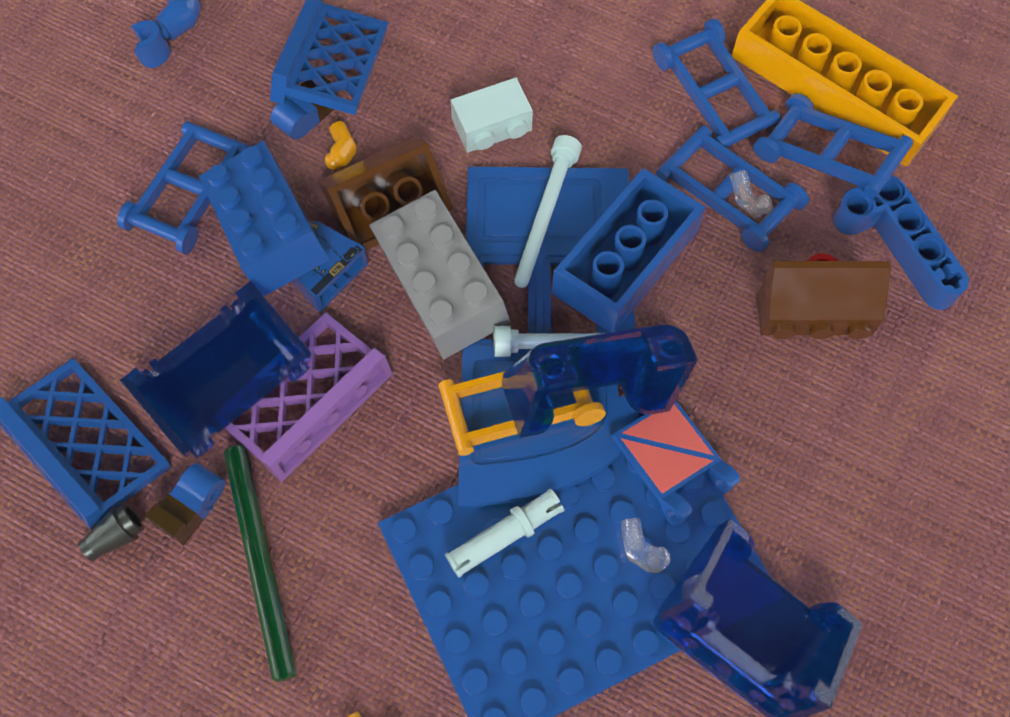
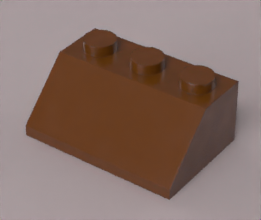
M413 137L318 181L332 214L344 235L362 245L365 251L379 245L369 226L370 224L436 190L448 211L454 209L428 143L417 137Z
M773 261L757 293L760 334L773 335L776 339H788L795 335H811L814 339H826L833 335H848L852 339H863L873 335L885 318L891 262Z

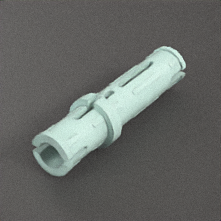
M548 489L544 494L521 508L515 506L510 509L511 514L450 553H446L445 556L458 578L525 535L529 538L535 534V528L557 514L564 512L562 504H558L560 500L554 491Z

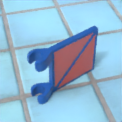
M674 397L611 436L657 498L665 517L673 526L684 522L686 517L692 512L689 503L675 491L708 471L713 485L721 494L732 490L740 481L738 472L719 457Z

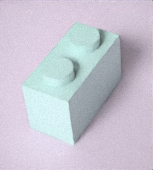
M517 77L451 99L452 121L467 153L477 149H487L494 143L509 138L516 139L532 131L533 110Z

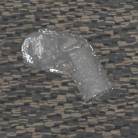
M747 170L729 175L735 200L739 207L756 218H761L762 214H768L773 210L770 196L761 195L757 197L752 192Z
M631 518L620 522L625 553L629 561L649 573H659L669 565L670 554L666 548L654 547L644 541L641 519Z

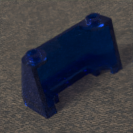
M251 281L235 292L238 299L230 305L232 310L227 305L223 306L218 316L159 361L153 359L149 362L153 370L145 369L140 372L136 367L120 379L121 383L184 458L191 454L196 459L201 457L216 444L212 438L284 381L289 379L293 383L310 369L307 362L311 359L312 353Z
M731 519L725 521L715 529L660 606L654 618L655 628L662 636L767 717H807L830 709L863 624L852 616L845 607L835 602L819 603L811 607L805 605L748 560L755 547L752 537L745 528L737 525Z

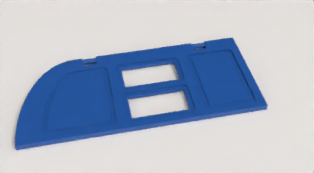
M468 167L466 241L483 269L484 264H520L552 168ZM627 168L567 169L528 283V333H551V265H559L629 185ZM634 310L615 333H635ZM596 324V333H610ZM480 339L463 349L462 382L552 359L551 355L555 349H518V353H511L510 357H494L493 340ZM582 349L583 357L581 360H578L591 398L593 403H601L606 412L605 417L599 422L589 426H578L575 424L574 419L475 445L473 446L474 451L466 456L459 455L458 506L497 505L534 499L544 494L548 489H552L556 493L575 486L612 464L622 454V451L611 438L612 434L638 419L636 349ZM565 370L520 382L530 415L576 403ZM618 379H627V396H618ZM505 387L461 398V408L469 432L515 420Z

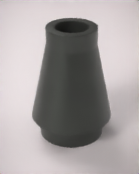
M123 504L119 508L112 507L88 535L78 542V546L87 559L95 561L100 556L137 540L138 534L144 530V526L139 516L127 504Z

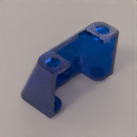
M656 325L539 344L504 372L502 387L518 436L523 438L542 434L551 427L554 419V410L549 396L621 384L627 402L636 412L642 414L668 412L673 407L698 358L690 339L683 330L673 325Z

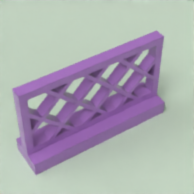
M324 313L224 406L214 418L282 483L393 373L385 355L375 347L373 349L369 348L329 314ZM328 327L336 333V344L316 346L317 337ZM358 351L364 356L355 366L342 367V353ZM335 354V368L315 370L316 355ZM309 356L308 370L289 372V363L296 357ZM334 377V386L327 393L314 394L315 379ZM307 380V395L287 396L288 381ZM281 382L280 397L261 399V390L268 383ZM306 404V413L299 420L286 421L287 405ZM279 406L278 422L259 423L260 408ZM241 409H252L251 424L233 425L229 419ZM277 431V441L267 451L263 452L257 446L258 433ZM250 433V439L244 434Z

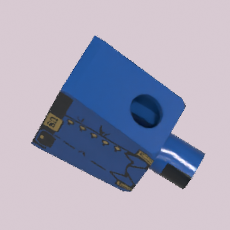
M313 221L310 224L330 260L292 282L320 313L368 266L365 248L362 245L318 221Z

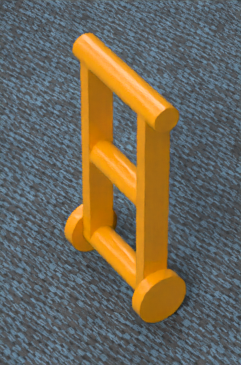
M577 343L564 344L552 352V359L454 385L453 380L450 379L441 381L438 386L458 454L466 456L474 451L473 446L570 419H574L575 424L578 426H589L602 420L606 415L604 407L601 403H593L578 360H581L583 357L581 346ZM565 370L576 403L530 415L520 382ZM505 387L515 420L469 432L459 398Z

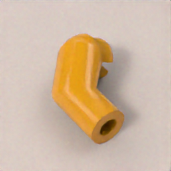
M337 121L329 127V132L335 143L330 148V153L325 155L324 161L332 171H338L342 166L346 167L357 151L356 143L343 121Z

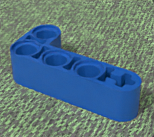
M891 175L877 197L868 196L861 186L845 193L833 215L835 228L843 234L854 235L875 227L925 303L936 310L950 308L967 289L969 277L905 183L900 178ZM920 254L926 256L929 260L923 258Z

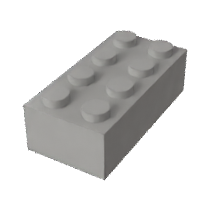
M436 190L369 225L443 360L492 334L494 326H506L511 323L501 296Z

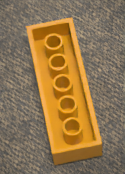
M766 0L740 29L732 52L733 59L789 94L797 93L809 98L816 111L896 139L903 135L910 137L913 140V145L900 162L906 167L943 121L958 97L953 92L800 0ZM877 148L878 150L882 151V152L885 153L886 155L889 154V152Z

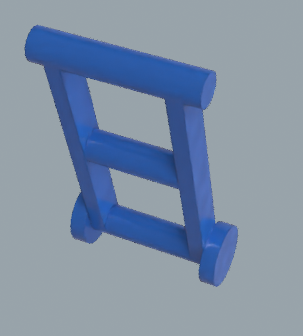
M712 18L705 22V30L670 46H667L664 42L655 44L653 46V56L661 70L672 69L717 136L714 140L727 148L780 122L781 118L777 110L769 111L723 44L725 42L723 26L716 18ZM708 44L728 74L699 87L679 56ZM737 86L757 115V118L728 131L707 99Z
M795 93L786 101L787 113L768 138H758L753 145V150L760 159L766 162L774 163L781 156L861 186L868 196L877 197L912 147L913 140L905 135L896 139L816 111L809 98ZM798 120L836 133L820 155L783 142ZM850 138L889 152L874 175L834 161Z
M189 121L183 124L181 130L183 137L138 203L127 201L121 207L117 218L119 228L130 231L136 226L176 243V250L185 255L192 251L197 242L198 229L195 226L211 202L199 179L176 170L197 140L227 151L221 163L238 155L244 149L251 147L248 144ZM168 183L199 195L178 228L147 215Z
M701 126L656 171V174L663 181H667L669 178L739 227L743 230L741 237L744 243L756 252H763L769 246L767 236L793 209H804L809 203V196L802 187L795 183H788L785 187H782L711 138L712 132L706 126ZM700 147L733 169L713 191L680 169ZM745 178L779 201L776 207L759 224L725 201Z

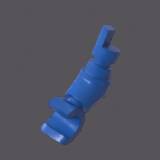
M168 0L164 9L155 17V22L146 20L131 26L140 41L137 43L134 52L142 65L147 68L158 67L169 58L171 50L166 39L174 40L195 26L201 10L198 0Z

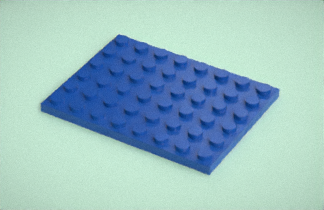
M661 388L638 398V418L668 401ZM622 453L612 464L588 480L555 493L560 500L558 504H562L564 512L557 514L535 528V534L529 538L525 535L462 574L460 578L452 569L445 554L450 553L511 514L510 509L515 506L521 508L534 499L497 505L458 506V485L378 522L382 535L467 717H556L782 597L723 494L719 493L713 485L708 471L675 491L689 503L692 512L686 517L684 522L673 526L665 517L657 498Z

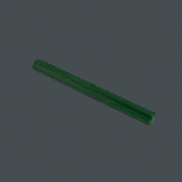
M235 445L224 450L226 467L271 676L275 682H283L296 676L295 665L247 450L243 445Z

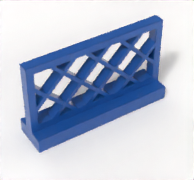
M306 0L272 72L270 101L284 105L287 97L290 96L356 115L387 33L389 22L323 3V0ZM326 18L341 21L343 24L331 26ZM368 29L378 33L365 36L360 30ZM351 33L355 39L344 41L339 35ZM330 38L334 44L323 47L318 40ZM363 47L368 53L357 57L352 50ZM342 53L346 60L335 62L331 55ZM321 58L326 64L313 68L309 61ZM355 68L360 74L348 78L343 71ZM334 74L339 80L326 84L321 77ZM312 80L317 87L306 88L299 86L298 83ZM347 90L352 96V101L337 97L334 93Z
M74 358L8 402L3 397L0 398L1 428L90 530L97 525L112 507L118 508L171 468L169 462ZM74 373L81 380L78 393L58 392L59 383ZM87 388L92 392V394L86 393ZM34 399L48 400L45 416L27 415L22 410V407ZM56 400L75 401L74 417L53 416ZM84 402L101 403L104 406L103 418H81ZM110 413L116 420H109ZM36 424L43 425L42 430H40L36 426ZM50 426H72L69 442H50L48 439ZM79 427L100 428L98 444L76 443ZM108 428L125 429L129 433L127 445H105ZM134 440L140 445V447L133 446ZM59 451H66V457H64ZM74 452L96 453L93 470L74 469L72 467ZM103 453L125 455L122 472L100 471ZM132 455L149 456L156 463L144 473L129 472ZM84 479H91L90 486ZM98 479L120 480L119 491L103 502L96 494Z

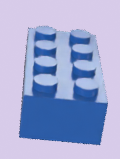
M264 140L244 149L238 155L219 165L213 166L207 172L199 175L200 181L242 271L261 297L268 295L330 260Z
M642 168L556 267L553 273L552 294L608 332L615 333L697 234L706 207Z

